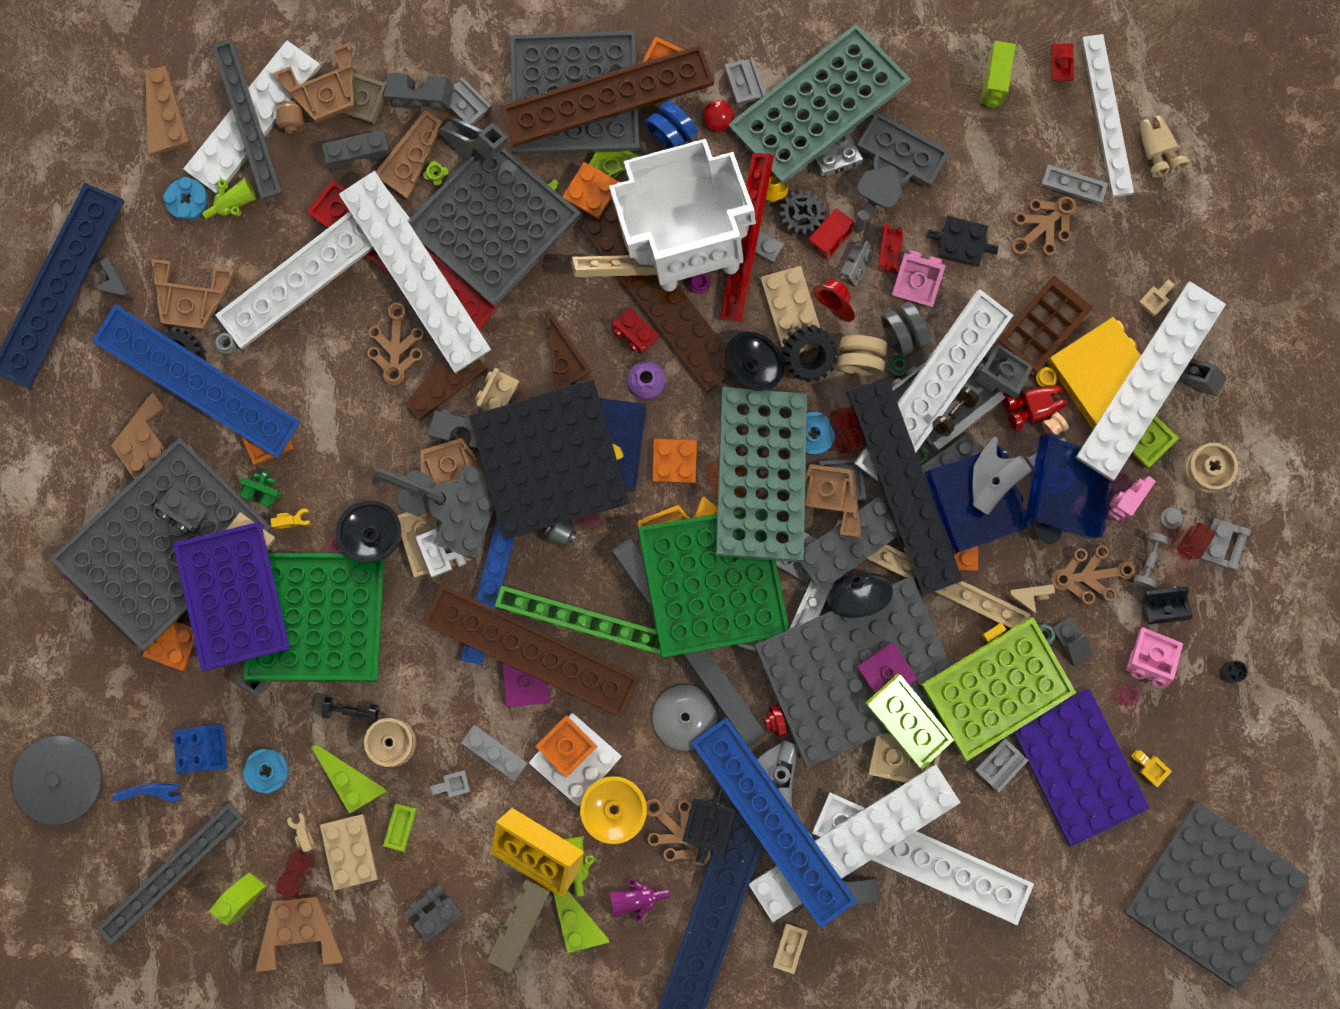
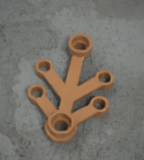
M1068 196L1060 197L1057 202L1040 201L1039 199L1031 200L1028 208L1032 213H1037L1040 209L1054 211L1049 216L1025 215L1022 212L1014 216L1013 223L1019 227L1024 224H1039L1024 238H1016L1013 241L1011 251L1014 255H1025L1029 245L1045 231V245L1042 248V253L1046 257H1051L1056 251L1054 245L1055 221L1060 217L1061 231L1058 233L1057 239L1060 243H1067L1070 240L1069 222L1070 216L1076 210V203ZM1032 203H1037L1039 208H1033ZM1062 205H1067L1068 210H1063ZM1017 217H1022L1024 221L1018 222ZM1065 233L1068 236V238L1063 239L1061 237V234ZM1017 245L1022 246L1023 250H1022V251L1016 250V246H1017ZM1045 248H1052V252L1048 253Z
M393 303L388 308V314L392 319L391 343L385 338L379 327L372 326L368 331L371 339L377 340L390 354L389 364L381 356V352L377 347H371L367 351L368 357L372 361H376L384 370L383 378L386 383L392 386L402 383L405 377L404 371L414 362H420L423 359L422 351L414 348L411 350L410 356L399 364V356L416 341H422L425 336L423 330L416 327L400 343L401 320L406 316V310L400 303ZM400 310L401 315L395 316L394 312ZM374 330L379 331L377 336H372ZM417 331L421 332L419 338L414 337V333ZM372 351H378L376 357H371L370 354ZM419 352L420 357L415 359L413 354ZM393 372L398 373V376L395 379L391 378V374Z
M1101 545L1095 549L1093 557L1083 571L1072 574L1078 564L1086 560L1088 556L1086 550L1080 548L1074 551L1073 558L1065 569H1059L1053 573L1051 583L1052 585L1054 584L1055 589L1059 591L1069 590L1079 597L1083 604L1089 605L1095 601L1094 593L1091 591L1085 592L1075 584L1076 582H1084L1102 595L1105 601L1110 602L1115 600L1117 596L1116 591L1112 588H1106L1096 579L1118 576L1122 580H1128L1134 576L1135 567L1130 562H1123L1117 568L1094 571L1099 562L1109 554L1108 548ZM1100 548L1105 551L1104 556L1099 555L1098 550ZM1077 552L1083 553V559L1077 557ZM1124 567H1128L1130 569L1129 574L1124 573ZM1060 576H1064L1066 578L1065 584H1062L1059 581ZM1107 591L1112 592L1113 597L1111 599L1106 597ZM1086 594H1089L1091 596L1090 602H1087L1084 597Z
M650 799L646 802L647 815L651 817L656 816L674 833L659 835L655 832L650 833L647 839L648 843L651 846L664 843H684L690 849L675 851L673 848H667L664 851L665 860L671 862L675 859H692L698 865H705L710 862L712 851H707L704 864L695 862L699 848L682 841L689 811L691 810L690 802L682 800L678 804L681 828L662 810V804L659 800ZM684 802L689 805L687 811L680 809V805ZM652 803L658 806L655 812L649 810V805ZM652 835L658 836V842L655 844L650 842ZM669 850L675 854L672 859L666 857V852Z

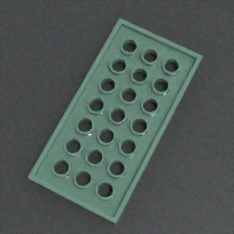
M855 24L729 124V129L752 154L770 153L774 155L771 174L783 185L911 83V78ZM853 48L860 51L857 55H850L848 53ZM836 61H841L844 64L840 68L832 66ZM870 62L873 64V67L864 69L862 65ZM819 74H826L828 76L823 81L816 78ZM855 75L857 79L854 82H849L846 80V77ZM879 76H884L887 80L884 83H878L875 79ZM804 86H809L812 89L809 93H802L800 91ZM837 87L841 89V92L834 95L830 93V90ZM862 89H869L871 91L867 96H862L859 92ZM787 99L796 101L792 106L784 104ZM817 100H822L825 102V105L822 107H816L814 106V102ZM848 101L855 104L850 109L845 108L843 105ZM776 111L780 115L772 119L768 117L770 112ZM800 113H807L809 117L806 120H800L798 115ZM831 114H836L839 118L836 121H829L827 117ZM756 124H761L763 129L761 131H754L752 127ZM786 125L793 128L789 133H785L781 129ZM814 127H820L823 130L820 134H813L811 132ZM769 138L777 140L776 144L772 146L767 145L765 142ZM797 140H805L806 145L797 147L795 142ZM787 152L790 154V157L787 160H782L779 158V155Z
M722 387L715 556L802 562L804 560L807 394ZM741 405L745 406L748 410V414H739L737 412V407ZM765 407L769 411V416H761L758 413V409ZM779 410H788L790 412V417L786 419L782 418L779 414ZM736 427H745L747 434L744 436L739 435ZM759 428H765L767 429L769 435L767 437H761L759 436L757 430ZM779 430H787L790 437L788 439L781 438ZM739 446L744 447L747 455L739 456L735 449ZM764 448L768 452V457H759L757 449ZM786 450L789 453V459H781L778 451ZM742 467L745 469L746 476L738 477L735 474V468ZM764 469L767 472V478H759L756 470ZM781 470L786 471L789 479L781 480L778 477V472ZM736 488L743 489L745 497H736L734 490ZM764 490L767 498L764 500L758 499L756 491ZM780 491L787 493L788 500L780 501L777 493ZM735 509H741L743 510L745 517L743 519H737L734 516L733 511ZM763 511L766 514V520L759 521L755 517V512ZM777 513H785L788 517L787 522L778 521ZM733 531H742L744 539L736 540L733 537ZM762 532L765 534L766 540L758 542L754 534ZM778 533L785 534L787 542L784 544L779 543L776 540V535Z

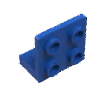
M224 725L199 726L173 732L176 772L178 775L228 768Z

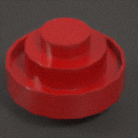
M778 705L770 706L769 712L766 714L767 717L764 718L766 730H770L772 734L775 733L778 738L786 736V728L788 726Z

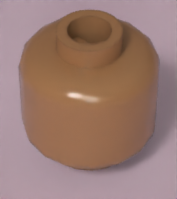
M283 101L276 107V123L278 128L285 130V133H296L297 129L303 127V108L296 101Z

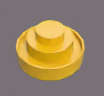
M770 176L766 200L775 202L787 196L788 182L781 185V182H778L774 176Z

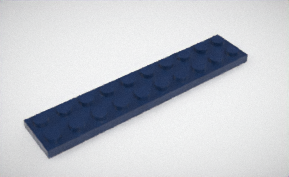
M84 183L0 349L1 377L31 389L125 203L122 198Z
M738 811L726 854L717 851L712 853L658 1009H706L763 846Z

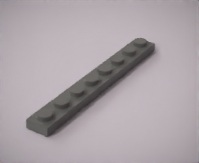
M232 39L213 44L212 48L260 197L265 201L283 195Z
M228 803L97 927L98 932L110 945L115 944L245 819L231 803Z

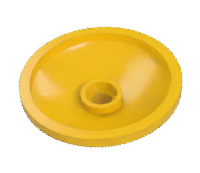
M606 777L596 781L587 789L581 801L580 815L585 829L595 839L608 844H619L632 839L641 830L647 815V805L643 793L633 782L622 777ZM614 805L618 807L617 814H612L610 812L611 806Z

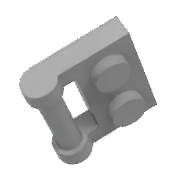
M1213 518L1199 559L1238 572L1240 567L1238 563L1246 538L1250 536L1251 530ZM1232 533H1234L1238 537L1231 559L1228 561L1224 558Z

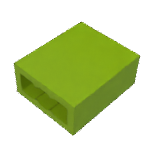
M1001 41L994 42L987 59L980 104H985L990 108L1002 106L1009 91L1016 44Z

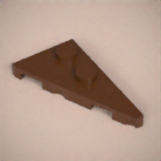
M549 310L546 312V323L555 390L578 382L590 374L591 370Z

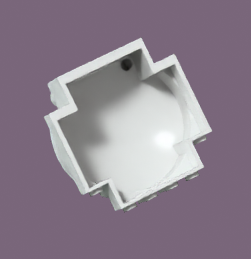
M703 139L624 161L628 181L611 185L609 188L623 240L630 258H634L641 265H653L659 283L666 291H673L678 285V280L721 268L727 274L737 272L739 264L743 263L741 239L747 235L749 225L756 224L755 211L733 152L712 158L707 141Z

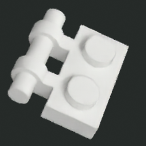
M436 529L416 536L432 578L453 570L450 564L452 560H456L458 567L467 564L464 556L455 552L446 554L444 548L434 544L438 533Z

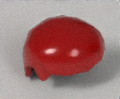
M715 100L704 107L701 117L706 128L709 130L724 132L734 120V113L728 103L722 100Z

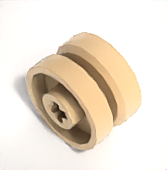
M864 335L841 337L839 350L843 354L838 357L837 369L844 373L859 376L882 375L884 373L885 361L880 357L886 354L887 342L876 337Z
M1208 443L1200 446L1186 457L1183 464V476L1186 483L1193 490L1201 494H1212L1229 486L1235 480L1238 473V461L1235 454L1227 446L1220 443Z
M393 718L380 719L373 723L367 730L364 738V747L369 759L375 764L384 767H397L408 762L414 755L417 746L416 735L412 727L404 721ZM388 739L393 740V745L391 747H389V743H387Z

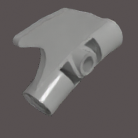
M993 437L984 448L974 465L973 505L988 515L999 500L1019 480L1031 472L1029 465L1022 456L1010 459L998 457L997 437Z
M782 740L780 744L758 758V761L792 807L793 777L799 751L795 744ZM782 770L784 772L783 778L777 777L778 771Z

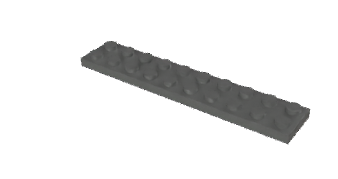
M967 434L921 466L936 509L973 483L974 465L981 453ZM881 494L859 510L861 538L841 535L842 523H840L804 549V560L798 563L819 592L899 536L884 494Z

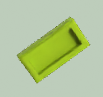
M395 803L383 844L384 847L402 852L406 851L417 808Z

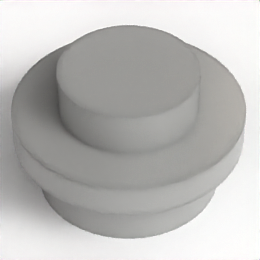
M1167 508L1160 516L1162 525L1167 529L1179 527L1183 519L1181 512L1176 508Z

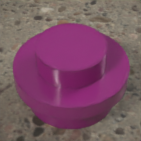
M703 273L691 277L689 281L691 290L698 294L708 291L710 288V278L708 275Z

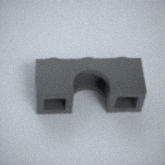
M388 73L384 97L392 106L401 108L405 105L415 109L429 107L440 111L442 108L450 109L454 85L447 77L427 75L424 87L414 91L416 82L408 74Z
M384 130L322 144L326 164L331 172L351 167V162L358 159L366 158L370 159L371 162L384 160L391 153Z
M441 409V412L435 410L428 432L430 439L446 443L452 441L455 433L465 430L471 433L469 445L471 450L479 452L469 415L462 414V417L455 416L454 412Z

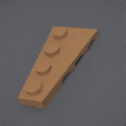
M162 66L145 71L148 155L151 157L190 145L167 67Z
M424 110L376 171L384 184L407 201L439 134L438 130L443 125L441 120L427 110Z

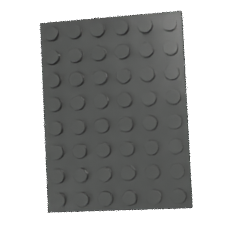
M179 437L53 555L50 560L145 652L188 610L173 543L226 530L240 512L254 523L261 522L262 528L267 532L272 527ZM170 487L208 511L194 533L189 530L185 533L174 526L177 523L169 518L166 521L156 514L158 510L154 505L156 503L159 504Z
M912 576L892 584L893 596L890 603L875 614L861 618H847L830 611L753 645L805 768L888 732L865 704L874 694L856 666L891 642H894L917 677V680L909 686L931 712L935 710L921 684L951 665Z

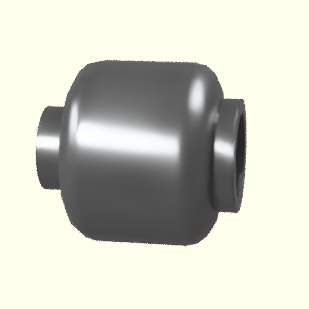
M571 521L543 529L546 541L562 548L568 542L572 544L577 533L574 531V524Z

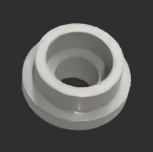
M222 333L215 340L216 349L222 354H230L237 347V343L229 333ZM225 341H230L228 347H223Z

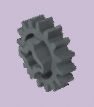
M800 189L798 195L791 192V199L785 197V204L780 206L782 212H780L779 217L784 218L781 223L782 226L788 225V232L792 229L795 230V236H797L798 232H802V235L805 236L806 231L813 234L814 227L818 229L821 226L820 222H824L825 217L822 214H825L826 210L825 208H820L823 205V201L817 202L818 195L810 196V190L803 194ZM813 207L816 210V217L814 216L815 214L812 213ZM789 209L790 212L793 213L792 219H790L788 214ZM806 211V214L799 215V212Z

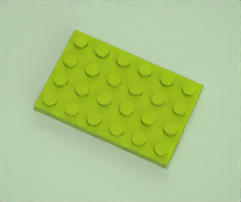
M1034 617L1028 618L921 684L965 761L970 760L1076 693Z

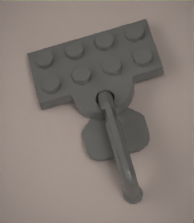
M876 112L857 144V149L873 157L874 161L872 170L865 172L858 184L859 194L868 199V202L864 209L857 214L858 217L853 227L854 232L860 233L877 205L883 208H892L902 194L901 186L905 185L911 178L930 188L950 151Z
M464 464L457 483L444 482L436 486L430 475L420 471H411L406 477H402L383 468L375 470L370 480L372 486L379 487L385 481L401 488L397 497V505L401 510L416 516L429 512L433 520L441 524L434 541L435 545L467 558L476 559L494 510L485 472Z

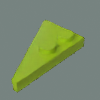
M630 151L595 152L589 165L615 178L625 171L624 161L639 156Z
M317 744L311 747L349 814L387 792L385 787L377 784L366 775L357 771V769L332 755L326 749Z
M569 891L566 892L563 898L553 892L567 953L609 943V938Z

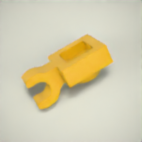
M300 509L295 516H290L289 513L277 514V518H271V527L279 530L297 527L298 525L308 526L311 524V521H303L302 515L308 514L310 511L308 509Z
M1136 750L1131 755L1138 764L1143 766L1139 773L1154 787H1158L1172 772L1156 756L1149 759L1141 750Z

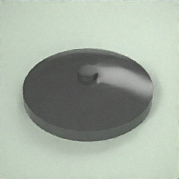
M68 736L43 738L29 746L17 761L12 779L14 796L20 808L29 817L38 822L59 825L76 821L93 808L101 794L103 770L99 758L87 744L79 739Z

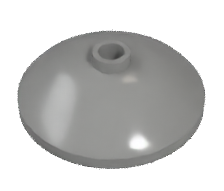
M678 685L668 689L659 697L653 710V725L658 737L666 745L677 750H694L695 748L691 743L718 724V712L713 699L704 690L692 685ZM683 713L689 714L690 719L688 721L681 719Z

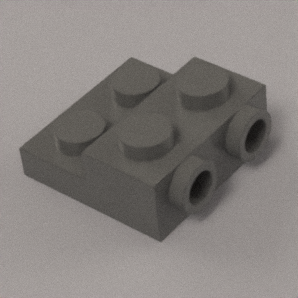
M997 343L983 357L982 360L985 362H981L974 372L977 374L975 381L992 392L997 387L1015 399L1019 395L1033 366Z

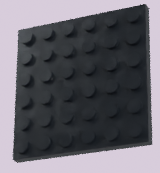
M594 379L469 416L504 541L630 504Z

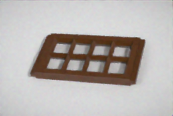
M1053 275L994 345L998 343L1031 364L1033 368L1030 375L1034 377L1093 307ZM1051 289L1063 298V301L1056 309L1043 299ZM1066 302L1079 311L1071 322L1059 312ZM1039 303L1052 312L1044 323L1031 313ZM1055 315L1068 325L1060 335L1047 326ZM1028 316L1040 325L1032 336L1020 327ZM1043 329L1056 339L1048 349L1035 339ZM1016 330L1028 339L1020 350L1008 340ZM1031 343L1044 352L1036 363L1023 353Z

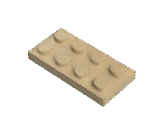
M801 266L760 277L780 346L784 347L782 343L783 338L787 339L789 337L787 333L789 331L793 333L796 326L802 328V324H807L811 327L812 324L818 328L820 327ZM817 343L806 344L799 354L819 349V345Z

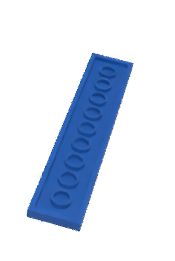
M116 304L92 340L95 344L276 458L280 457L302 422Z
M728 717L691 743L820 928L858 902Z

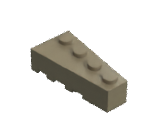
M530 878L525 880L522 886L523 890L518 895L513 910L503 926V931L500 933L487 962L509 973H512L514 969H519L524 959L520 955L524 948L528 950L534 938L530 934L533 928H539L543 920V916L540 914L544 907L548 909L554 897L550 895L551 891Z

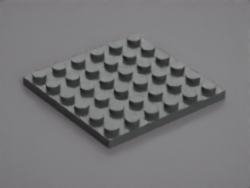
M635 31L510 35L512 103L636 65ZM638 109L513 147V155L639 151Z
M503 148L489 162L476 151L418 210L409 221V224L428 250L495 307L582 215L574 206Z
M1195 801L1124 912L1232 987L1240 990L1308 882L1309 877Z

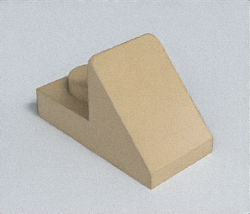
M1054 584L1010 590L1007 592V597L1033 615L1036 614L1034 597H1036V601L1049 599V595L1055 593Z

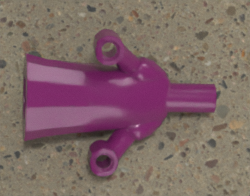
M634 878L628 879V886L635 887L637 890L609 891L614 918L641 909L634 914V919L637 922L642 920L647 910L649 911L654 907L657 900L670 898L668 889L655 892L651 887L640 884Z

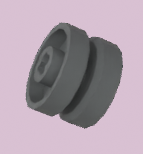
M911 302L899 306L897 313L891 310L881 315V323L891 346L900 357L912 353L913 346L920 349L930 343L926 325L920 313Z

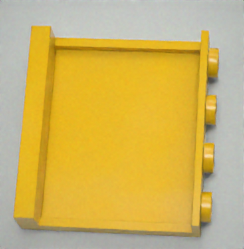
M1114 317L1056 353L1046 362L1050 368L1055 370L1059 382L1092 429L1095 428L1141 356L1136 349L1137 345L1134 340L1128 338L1125 334L1123 324L1119 320L1116 321Z

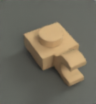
M1168 279L1159 290L1153 286L1138 304L1155 317L1168 303L1169 299L1165 295L1172 289L1174 284Z
M303 813L298 814L300 817L298 824H295L292 817H289L287 819L288 825L297 830L295 840L298 848L302 849L303 852L316 849L310 830L306 825L305 815Z

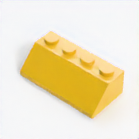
M513 808L496 822L491 847V854L562 898L580 870L584 851Z

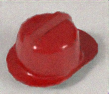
M830 278L824 285H816L813 288L814 297L838 318L846 322L854 320L855 313L849 304L851 295L844 284Z

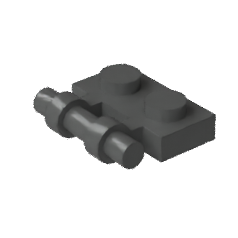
M441 884L434 889L430 888L424 897L419 901L415 900L410 904L411 907L404 912L409 919L415 914L419 916L420 920L413 925L426 942L463 914L450 896L444 901L441 900L439 895L445 892ZM433 901L436 907L426 914L423 908Z

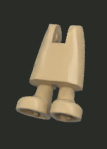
M1161 115L1153 118L1154 130L1148 119L1140 121V132L1147 160H1153L1154 164L1151 168L1152 177L1165 176L1169 171L1170 173H1175L1190 164L1187 156L1176 155L1175 152L1179 150V146ZM1162 155L1165 156L1167 162L1163 160Z

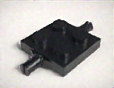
M947 216L945 226L941 232L929 229L927 238L939 240L937 257L979 267L984 252L997 255L999 246L987 243L988 225Z
M715 788L712 800L693 799L682 841L699 848L695 862L704 864L707 851H717L726 854L738 810L728 808L721 803L724 792L722 789Z

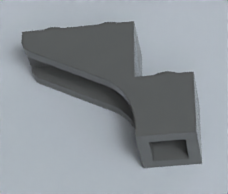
M455 117L438 130V133L467 160L477 151L488 162L491 161L503 150L508 138L493 123L482 130Z

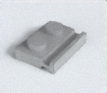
M753 57L748 60H740L724 65V71L736 106L756 101V99L766 95Z
M461 77L460 81L454 84L450 110L462 121L470 125L476 124L492 108Z
M1003 738L974 771L992 786L995 791L1000 792L1029 760L1006 738Z

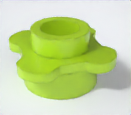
M432 161L427 167V171L423 173V176L426 180H431L434 185L439 186L442 184L443 177L448 175V169L442 167L436 161Z

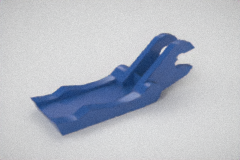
M152 782L118 790L113 795L112 802L118 799L126 800L139 794L155 795L168 802H176L182 794L171 793V791H175L180 787L176 783Z

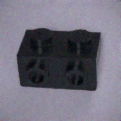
M1174 586L1170 589H1151L1146 591L1142 605L1148 625L1191 620L1193 614L1187 598L1189 593L1188 587Z

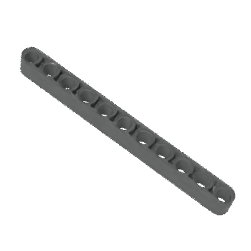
M629 538L614 548L612 552L651 607L642 554ZM704 650L683 654L745 743L750 746L764 736V730L710 652Z

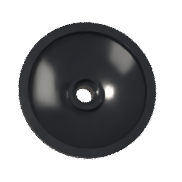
M747 331L735 335L729 341L725 351L726 363L729 371L740 384L755 391H766L775 387L783 377L784 362L781 360V353L770 339L762 334Z
M362 501L349 507L342 514L336 527V540L341 551L351 560L365 564L376 563L390 556L397 548L402 533L401 523L397 514L388 505L378 501ZM374 534L375 537L373 539H368L369 535Z
M871 572L854 573L840 579L833 585L827 596L828 605L835 614L842 617H866L881 611L890 603L893 589L889 580L881 575Z

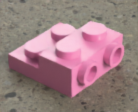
M910 250L909 254L904 253L892 295L933 307L946 266L941 264L942 259L930 256L929 260L921 258V253Z
M1148 476L1143 480L1139 479L1137 482H1134L1125 492L1120 491L1118 495L1115 494L1108 503L1110 509L1107 512V516L1116 522H1123L1130 518L1156 481Z
M1142 627L1139 630L1135 647L1130 654L1126 671L1131 672V676L1136 679L1146 678L1151 680L1152 684L1156 687H1168L1174 680L1183 643Z

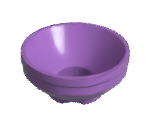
M641 361L630 369L627 376V384L634 396L649 400L662 393L666 384V377L663 369L655 362ZM643 372L652 374L653 379L650 383L641 382L640 375Z

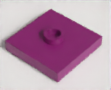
M894 642L889 643L856 666L874 695L896 674H900L908 685L917 680V677Z
M503 663L506 707L550 703L549 684Z

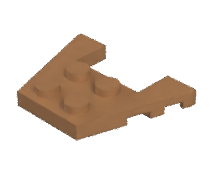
M350 43L332 49L339 69L300 85L291 66L273 73L276 80L315 123L355 108L352 48Z
M152 259L151 264L154 271V284L157 290L160 323L166 326L205 331L234 278L235 271L214 268L210 289L171 284L169 282L173 263L171 261Z
M154 393L150 394L111 445L134 479L166 450L148 424L150 420L166 410ZM188 444V446L196 453L194 448L190 444Z
M462 438L420 451V472L430 475L436 486L444 482L457 483L464 464L484 472V468L478 461V458ZM429 512L421 514L422 519L431 516Z
M811 464L805 474V507L844 512L840 534L861 538L854 471ZM787 515L785 516V518L783 517L780 522H787Z
M319 897L272 902L256 965V972L278 969L276 950L278 945L321 941L323 965L344 962V957L339 950L337 940L329 926V921Z

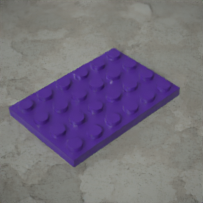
M261 522L173 543L202 672L290 650Z
M1090 689L1067 698L1013 732L1025 758L1029 760L1028 764L1069 847L1150 809Z

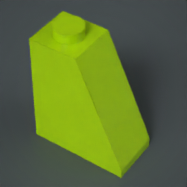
M249 872L226 890L209 912L226 926L239 922L267 886Z

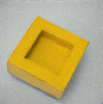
M999 623L980 637L984 643L993 641L1001 636V633L1006 631V628L1002 623Z

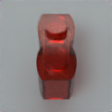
M852 407L839 408L830 412V424L835 432V445L839 453L864 450L866 445Z
M1196 523L1195 526H1190L1177 547V551L1180 552L1179 555L1189 561L1202 557L1215 537L1216 531L1203 523Z
M303 850L293 852L287 860L286 872L277 881L276 892L289 899L299 895L305 884V876L311 872L314 866L315 856L303 852Z

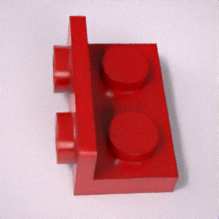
M630 307L616 320L614 319L611 322L612 332L621 339L623 337L628 341L627 346L635 353L639 352L643 355L660 338V335Z

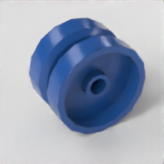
M669 100L665 101L658 108L659 114L654 113L645 121V125L651 135L666 150L685 145V142H691L698 135L697 127L690 117L679 106Z

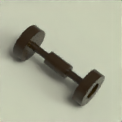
M961 388L957 394V398L961 403L953 407L948 413V418L937 416L932 422V426L938 434L945 437L949 436L954 431V425L951 420H954L961 413L963 406L972 408L978 403V395L971 388Z

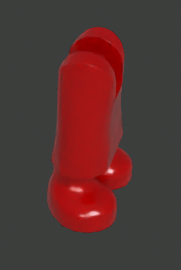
M1048 386L1021 391V397L1015 399L1007 393H1003L1005 399L1002 402L1006 413L1021 407H1028L1025 411L1013 412L1008 415V422L1014 431L1022 430L1026 420H1029L1032 424L1068 406L1066 399L1053 402L1051 397L1063 392L1062 387Z

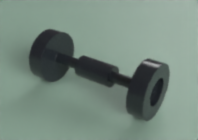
M325 697L322 707V718L330 719L332 711L342 712V715L358 717V715L367 716L368 726L377 722L379 705L371 704L369 712L359 711V708L343 706V708L333 707L334 699L332 697Z

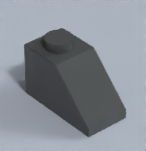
M1191 359L1179 380L1199 392L1217 396L1227 377L1217 365Z
M877 878L844 881L858 901L854 905L879 901Z

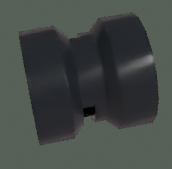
M1238 660L1226 662L1220 668V676L1227 683L1241 682L1245 680L1248 674L1246 665Z

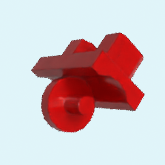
M1052 43V81H1074L1073 43Z

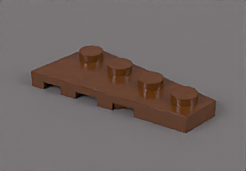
M443 357L408 399L406 404L420 421L488 369L478 359L458 373H455L446 358Z

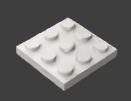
M572 713L569 718L598 747L567 778L540 751L529 764L579 807L587 789L596 781L604 778L622 756Z

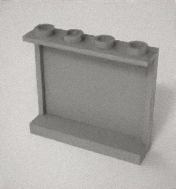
M932 353L923 359L924 363L920 367L915 365L906 372L907 377L903 380L898 378L891 384L897 402ZM973 372L963 387L971 388L976 392L979 398L978 403L972 408L963 406L961 413L954 420H951L954 425V431L949 436H942L933 428L925 441L937 453L1005 399V396L1000 391L998 393L995 390L992 392L975 381L977 374ZM957 395L942 416L948 418V413L953 407L961 403Z

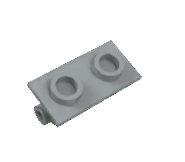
M857 241V243L853 244L848 258L854 260V262L846 261L840 272V279L848 282L850 279L854 287L862 280L867 262H870L873 256V249L868 241H865V243Z

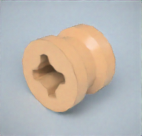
M1058 412L1052 414L1051 419L1042 422L1043 429L1052 439H1056L1060 432H1065L1069 429L1067 422Z

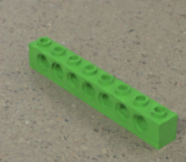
M501 585L495 604L497 609L661 656L657 633L654 629Z

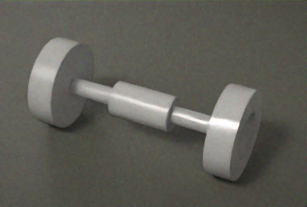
M1148 532L1146 540L1154 543L1152 552H1149L1147 557L1145 575H1135L1133 582L1146 588H1155L1156 581L1148 577L1150 570L1154 568L1158 545L1167 546L1169 538L1158 533Z

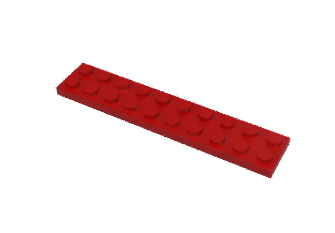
M332 180L307 211L308 215L328 229L350 212L339 195L346 189ZM375 249L365 255L367 259L392 277ZM427 250L480 331L498 309L500 303L495 307L491 305L443 261Z

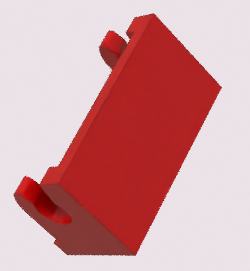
M836 208L809 238V241L813 244L812 248L829 260L854 232V221Z
M884 225L877 271L898 274L904 233L902 232V227L892 229L891 225Z

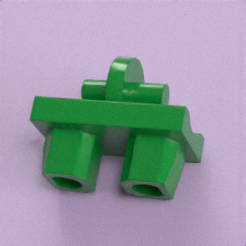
M264 470L262 475L254 474L253 479L258 480L259 483L243 477L239 482L243 485L240 497L252 501L256 491L261 492L262 496L259 504L268 508L273 506L276 498H281L282 493L267 486V484L274 486L276 480L270 478L271 472L268 470Z

